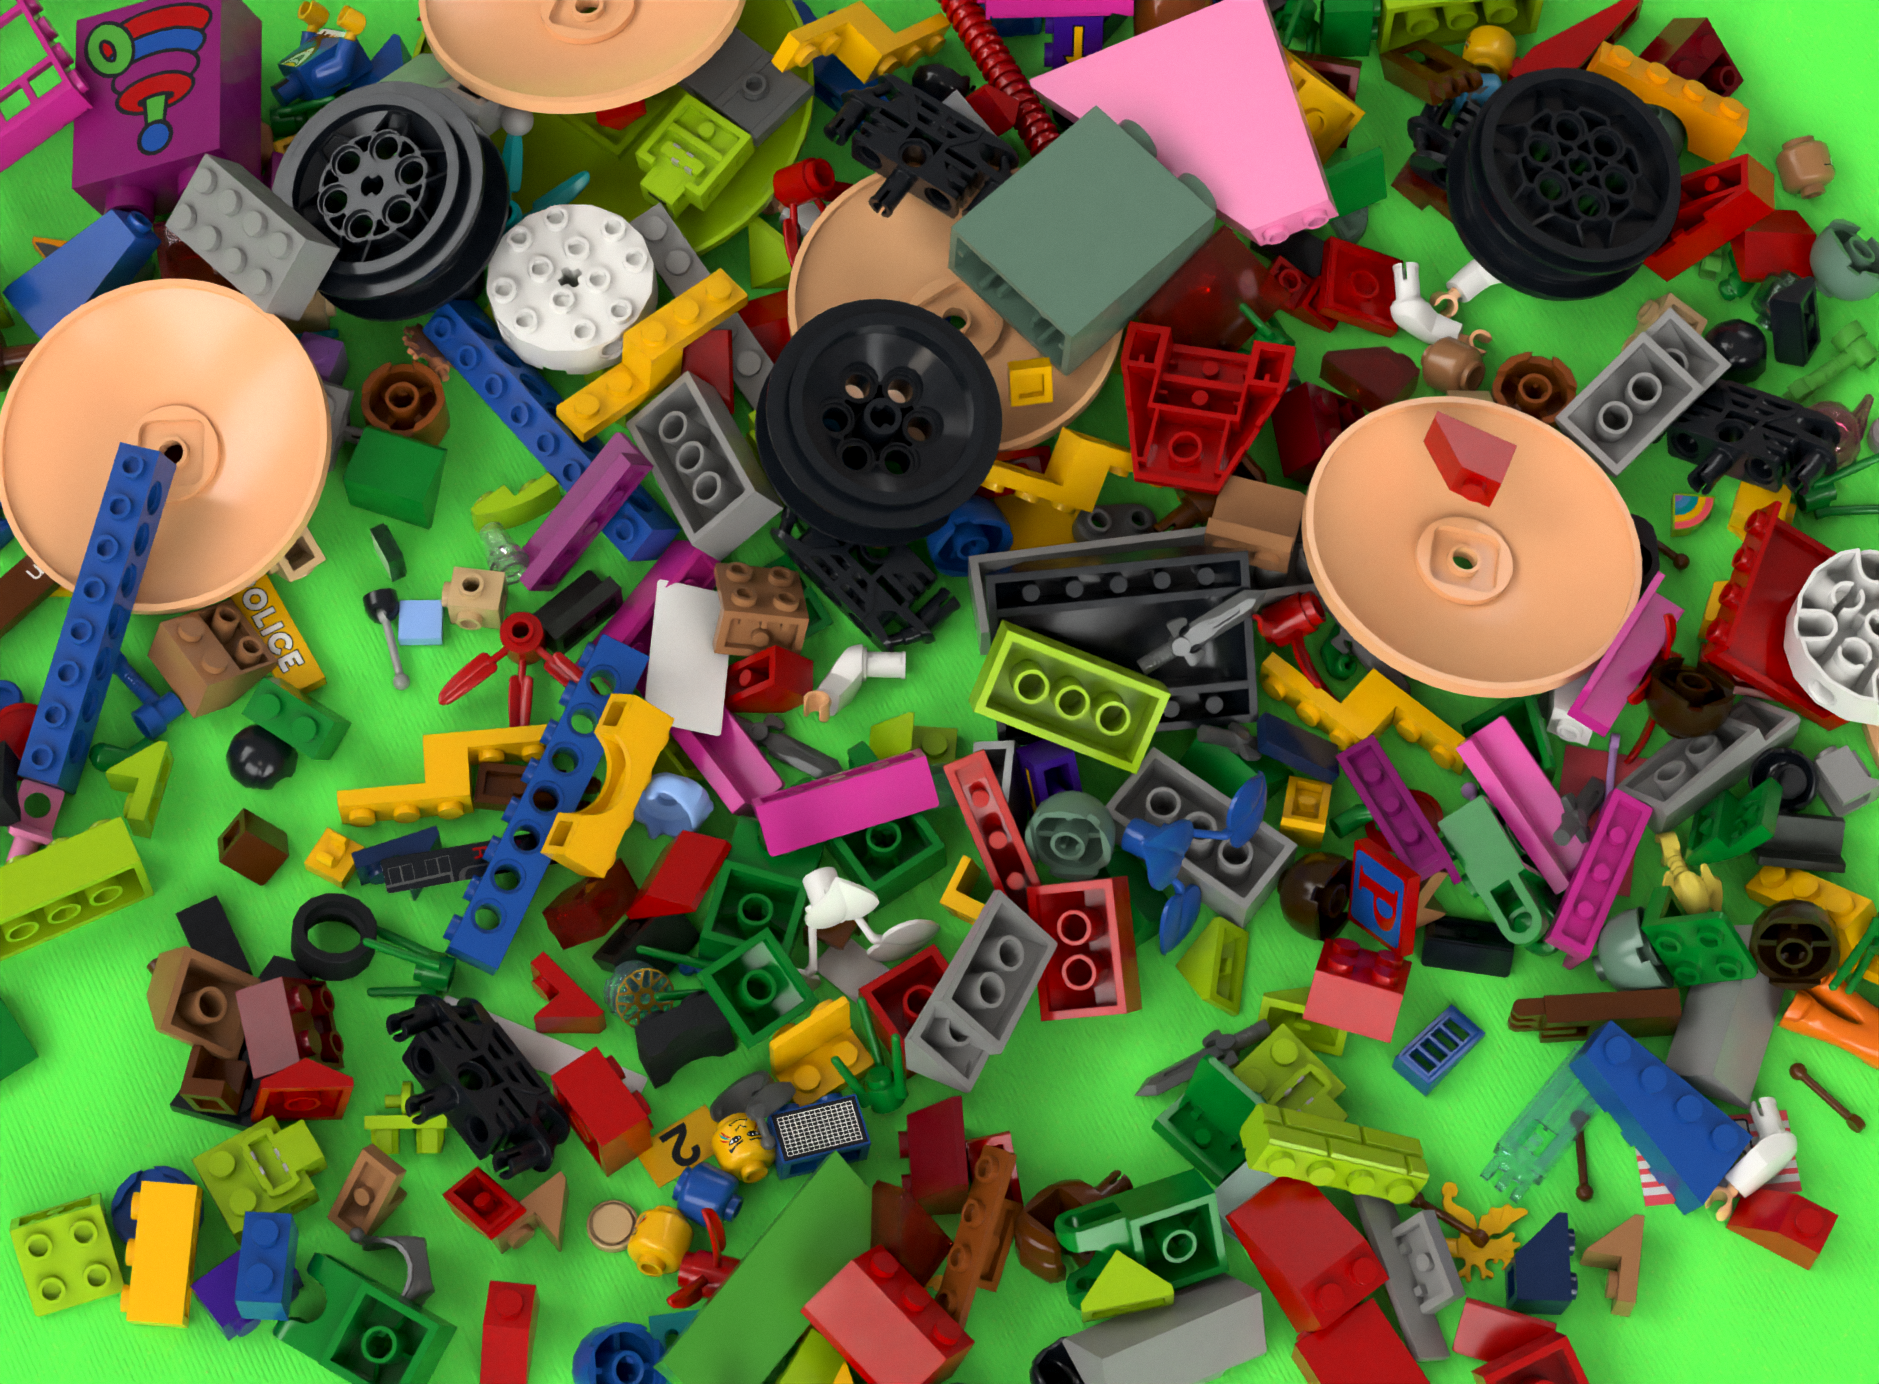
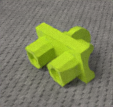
M412 1081L402 1082L401 1094L385 1095V1108H401L402 1115L364 1116V1129H371V1142L385 1154H400V1129L416 1128L417 1154L442 1153L445 1141V1128H451V1123L444 1114L430 1119L421 1125H416L412 1122L414 1117L419 1116L412 1115L408 1117L405 1110L406 1100L410 1096L418 1095L414 1094Z

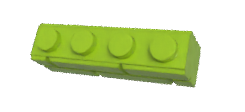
M1258 1103L1240 1130L1243 1148L1246 1149L1245 1156L1248 1168L1270 1173L1275 1177H1288L1306 1181L1315 1186H1328L1346 1190L1355 1195H1368L1386 1199L1395 1204H1411L1428 1181L1430 1175L1426 1161L1422 1159L1424 1154L1420 1140L1365 1126L1360 1127L1356 1124L1287 1108H1278V1106Z

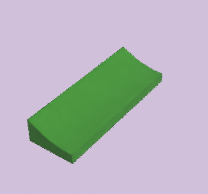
M834 1150L824 1158L653 1367L672 1384H762L810 1325L807 1318L800 1312L803 1306L852 1259L870 1250L898 1214L876 1195L853 1171L841 1155Z

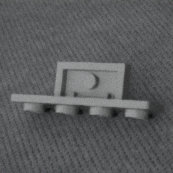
M1352 1194L1359 1219L1364 1226L1371 1248L1390 1278L1385 1282V1286L1410 1354L1416 1362L1437 1361L1449 1358L1450 1354L1435 1313L1460 1299L1466 1293L1435 1211L1422 1210L1401 1223L1394 1203L1389 1200L1368 1195Z

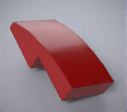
M1281 255L1272 260L1254 292L1291 316L1328 333L1332 332L1339 322L1317 313L1321 275L1311 279Z

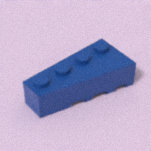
M1612 1020L1590 1035L1568 1065L1604 1113L1609 1112L1622 1129L1620 1134L1631 1147L1634 1145L1650 1165L1648 1170L1658 1183H1664L1676 1199L1674 1203L1683 1215L1704 1205L1753 1138L1751 1134Z

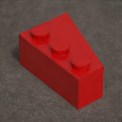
M1749 153L1682 175L1681 199L1675 224L1662 245L1650 257L1644 260L1643 264L1668 282L1775 211L1774 174Z

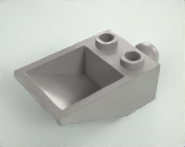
M421 53L379 81L412 82L439 91L456 103L468 118L482 128L488 136L501 127L510 135L523 136L532 129L534 124L532 112L495 103L464 87L445 71L434 54Z

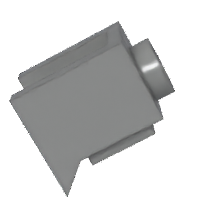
M1834 745L1824 749L1815 756L1814 763L1820 778L1817 794L1833 817H1844L1877 800L1879 796V780L1870 777L1871 773L1855 750L1851 751L1847 745L1839 749Z

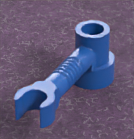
M119 651L113 675H116L143 703L142 706L131 713V716L140 732L147 739L153 741L167 731L166 725L185 712L184 706L171 691H168L161 697L128 663L126 657Z

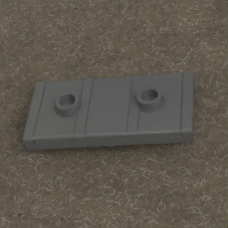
M737 26L734 27L721 48L705 64L677 83L694 98L750 134L753 144L757 148L814 94V87L811 84L802 80L790 69L782 73L771 62L774 55L751 40Z

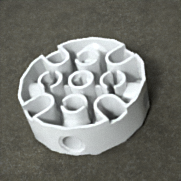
M559 204L526 216L503 235L488 264L486 292L503 342L525 363L542 370L546 367L551 370H566L567 374H590L618 364L622 361L624 332L656 312L658 283L654 263L643 236L622 216L594 205Z
M1860 548L1840 551L1814 568L1786 617L1784 650L1793 677L1816 704L1844 720L1879 726V551L1871 549L1860 551Z

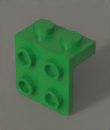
M1670 885L1653 888L1648 907L1644 910L1641 928L1678 987L1756 977L1758 965L1725 913L1714 911L1688 915Z
M1206 1054L1199 1060L1185 1093L1155 1119L1151 1128L1216 1187H1219L1247 1161L1245 1156L1246 1149L1243 1148L1240 1136L1242 1125L1258 1103H1268L1261 1094L1252 1091L1236 1077L1226 1063L1218 1061L1211 1054Z

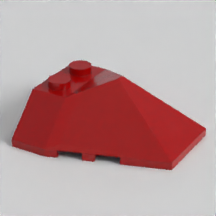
M1129 321L1120 359L1134 481L1219 495L1287 390L1296 347L1254 340L1251 355L1174 343L1171 327Z

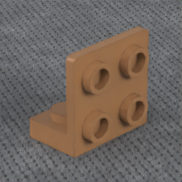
M741 562L729 564L716 563L714 576L721 609L712 642L714 653L749 657L777 645L800 655L809 616L799 573L780 566L764 568L749 566Z

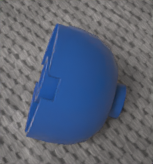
M973 494L971 499L951 513L947 524L926 537V544L929 556L940 573L951 577H968V556L1009 551L1013 544V535L1007 518L996 503L984 496Z
M613 1322L594 1328L581 1340L573 1356L571 1372L574 1384H666V1378L653 1367L665 1353L664 1347L659 1339L652 1338L651 1334L646 1331L647 1328L642 1324Z

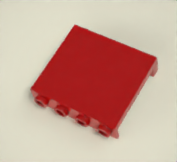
M1775 501L1760 510L1756 509L1753 511L1745 523L1744 531L1747 534L1743 545L1737 550L1732 559L1731 566L1734 570L1730 581L1724 586L1719 595L1718 602L1721 606L1717 617L1706 631L1705 639L1708 642L1702 657L1824 729L1831 731L1850 721L1844 720L1816 704L1796 681L1784 650L1786 617L1812 571L1837 553L1778 518L1782 503Z

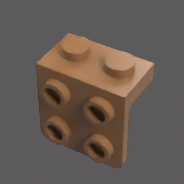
M1231 475L1217 497L1212 518L1209 517L1203 546L1247 549L1249 565L1287 574L1302 518L1305 495L1299 491Z

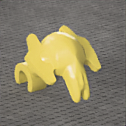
M1674 831L1656 834L1655 842L1660 844L1662 850L1661 865L1663 867L1668 866L1670 871L1664 874L1662 886L1670 885L1688 915L1706 913L1709 908H1711L1712 912H1721L1723 890L1720 878L1713 876L1708 865L1705 863L1700 866L1701 876L1690 872L1681 854L1679 840Z

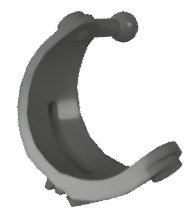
M765 1070L756 1071L741 1077L725 1089L711 1104L710 1116L715 1122H720L732 1114L746 1113L750 1120L757 1123L762 1137L760 1141L762 1148L772 1150L776 1145V1139L770 1135L764 1118L775 1113L788 1103L796 1093V1089L791 1082H775L772 1076Z
M354 1227L350 1230V1240L354 1243L361 1242L364 1251L396 1248L404 1255L408 1270L407 1281L401 1295L423 1306L426 1300L435 1292L432 1284L426 1239L417 1236H386L379 1238L378 1236L366 1235L360 1227Z

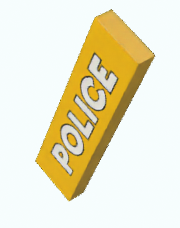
M264 574L245 589L229 597L279 661L276 668L271 671L273 677L282 678L305 694L327 684L323 672L267 574Z

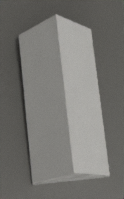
M1670 307L1645 332L1643 331L1554 420L1566 437L1583 449L1605 473L1616 478L1716 382L1732 364Z
M1745 695L1732 706L1725 723L1710 735L1697 738L1677 739L1673 737L1615 788L1653 808L1647 826L1655 834L1669 832L1694 815L1698 809L1725 789L1729 790L1749 776L1752 763L1764 751L1791 746L1801 720L1793 712Z
M994 890L904 1039L906 1069L964 1093L971 1092L989 1055L1002 1054L1058 945L1048 933L1001 890Z
M1754 924L1733 925L1749 949V940ZM1759 969L1756 977L1752 979L1691 985L1665 1065L1699 1093L1747 1109L1785 989L1777 988L1770 984L1769 977L1763 975Z
M1222 1273L1174 1292L1173 1305L1116 1316L1066 1337L1062 1343L1084 1384H1205L1220 1378L1227 1369L1260 1357L1267 1352L1261 1291L1226 1273Z

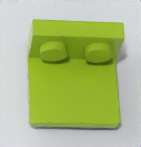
M101 1192L11 1219L9 1232L36 1316L40 1317L122 1292V1287L125 1283L106 1224V1209Z

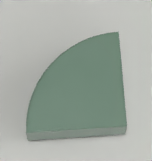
M1368 206L1329 222L1339 239L1356 244L1362 238L1363 230H1366L1365 227H1367Z

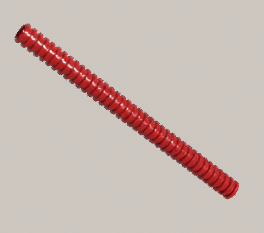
M936 0L941 4L942 11L946 13L947 19L952 23V27L958 33L961 42H964L966 50L970 52L972 60L976 62V66L982 72L985 81L1020 101L1013 127L1015 130H1018L1021 140H1024L1025 147L1030 150V155L1034 158L1061 134L1058 133L1055 124H1052L1049 114H1046L1044 106L1040 104L1038 96L1034 94V90L1028 84V80L1022 74L1019 65H1016L1014 57L1010 55L1009 49L1004 45V41L998 35L995 26H992L991 20H986L985 10L980 4H977V0Z

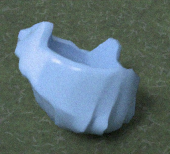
M662 772L652 775L649 785L642 792L636 805L634 819L645 825L648 836L651 839H656L659 835H668L675 838L682 830L697 833L710 815V812L714 810V803L710 800L706 789L696 781L688 777Z

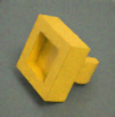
M1049 357L1007 362L1008 398L1011 407L1053 402L1052 365Z
M327 827L305 860L304 865L306 870L344 889L356 871L351 853L365 849V847Z

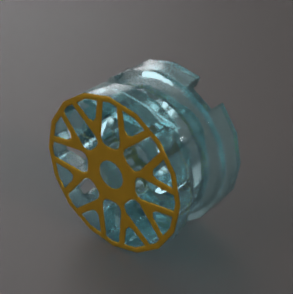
M631 960L623 962L614 968L615 972L609 980L606 979L603 990L605 1003L610 1008L612 1014L633 1028L639 1025L646 1015L657 1010L666 1012L673 1007L674 1001H656L654 999L655 993L673 991L674 987L668 976L645 961Z

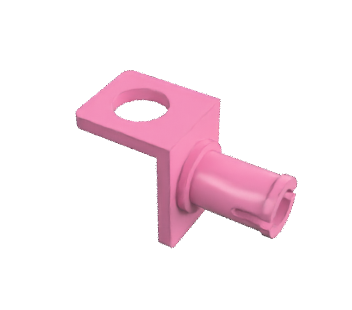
M29 779L22 780L17 793L21 809V821L7 826L8 833L14 836L6 862L18 855H31L38 852L40 845H48L53 841L52 830L65 795L63 790ZM36 792L46 795L51 803L48 813L39 818L28 815L24 808L26 798Z

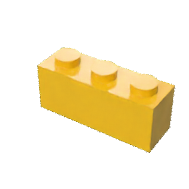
M142 1181L141 1192L133 1193L131 1219L137 1220L135 1238L128 1239L125 1257L126 1266H132L130 1285H123L120 1300L121 1312L127 1313L126 1321L139 1325L188 1328L192 1298L190 1285L193 1284L203 1197V1189L198 1185Z

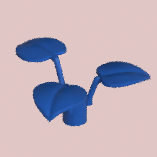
M1258 770V775L1247 780L1236 792L1228 809L1227 827L1221 831L1194 829L1193 823L1187 819H1180L1171 824L1164 823L1162 827H1159L1136 817L1127 825L1122 837V849L1145 859L1149 884L1153 889L1161 891L1170 884L1174 887L1175 895L1166 902L1160 920L1159 937L1162 955L1166 956L1184 940L1194 926L1200 912V888L1194 884H1189L1185 888V885L1176 877L1193 837L1228 840L1230 838L1232 847L1240 848L1245 845L1258 830L1265 813L1267 784L1264 772Z

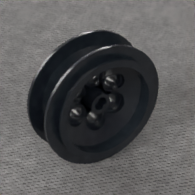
M404 81L379 82L356 88L341 95L320 109L306 122L288 146L276 172L272 192L340 248L317 288L320 294L345 313L357 318L379 322L402 321L428 314L449 303L464 292L483 272L492 259L505 230L510 204L507 170L503 158L492 139L446 95L425 85Z
M867 299L844 303L818 314L805 323L785 345L767 376L760 392L755 416V438L761 465L767 479L784 504L797 517L817 531L839 541L866 547L903 545L925 538L940 530L947 524L951 513L971 499L972 495L986 479L997 456L1002 432V409L997 386L988 365L972 342L960 330L935 313L906 302L887 299ZM853 385L858 387L862 391L864 398H853L848 394L845 386ZM888 390L899 391L904 396L905 403L893 401L888 394ZM823 419H834L838 422L841 431L833 432L828 430L823 424ZM908 427H915L921 430L925 440L918 441L913 439L908 433ZM842 457H854L859 462L860 469L852 470L844 464ZM892 460L897 462L901 466L903 474H893L885 465V461Z

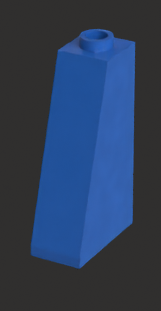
M111 209L8 285L2 293L37 336L42 339L58 322L81 305L104 293L129 285L162 241L152 231L150 220L140 212Z

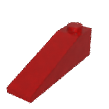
M1621 0L1534 46L1523 58L1518 56L1513 60L1507 82L1522 74L1542 69L1576 68L1586 70L1602 41L1614 45L1639 19L1643 0Z
M981 749L943 765L945 774L994 889L1001 890L1029 916L1026 887L1043 885L1026 849L1024 839L985 750Z

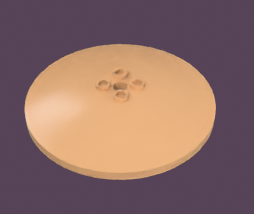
M419 0L418 3L420 19L431 51L445 71L464 87L490 101L515 109L547 114H577L613 109L638 102L666 90L691 75L705 64L730 36L741 16L746 0ZM589 7L597 8L591 13H582L588 10Z
M916 162L906 164L911 167L921 166V164ZM990 165L992 168L998 171L999 167ZM1017 167L1011 170L1012 175L1015 174L1020 168ZM877 172L860 180L831 202L807 232L792 267L788 289V324L791 338L805 323L818 314L835 306L858 300H895L919 306L943 319L949 316L961 317L965 320L966 325L958 330L972 342L982 355L991 371L999 393L1002 409V432L998 453L1028 449L1053 437L1061 431L1062 427H1067L1082 414L1099 394L1116 361L1123 328L1067 377L1051 363L1053 402L1011 407L1008 398L1007 362L1044 358V356L948 268L951 226L962 218V211L968 207L979 193V189L976 190L972 197H968L967 203L963 208L959 207V213L955 219L950 218L909 192L890 217L881 216L885 209L884 207L881 208L879 213H876L868 201L886 180L885 177ZM853 385L845 386L846 391L853 398H864L862 391L858 387ZM888 390V394L893 401L905 403V398L899 391ZM908 427V433L913 439L918 441L925 440L921 430L915 427Z
M192 279L149 280L114 289L86 302L65 316L45 334L19 368L8 390L0 414V502L14 536L27 555L51 579L73 593L120 442L160 451L165 454L169 447L181 445L183 455L180 461L176 463L177 467L131 614L165 615L183 613L217 603L245 589L276 565L295 544L308 525L318 505L327 478L332 445L331 415L322 379L312 358L291 330L274 314L265 313L248 297L235 290L214 283Z
M1455 396L1421 397L1384 406L1351 424L1334 440L1318 463L1306 491L1301 527L1303 548L1309 571L1325 604L1347 632L1371 654L1397 671L1432 687L1457 694L1487 698L1523 697L1562 687L1580 678L1599 664L1637 605L1642 583L1640 542L1634 521L1616 486L1603 469L1571 439L1548 424L1511 407L1485 400ZM1437 411L1517 445L1503 482L1490 507L1469 501L1463 496L1450 491L1423 442ZM1463 557L1467 559L1472 565V569L1460 568L1455 564L1453 558Z

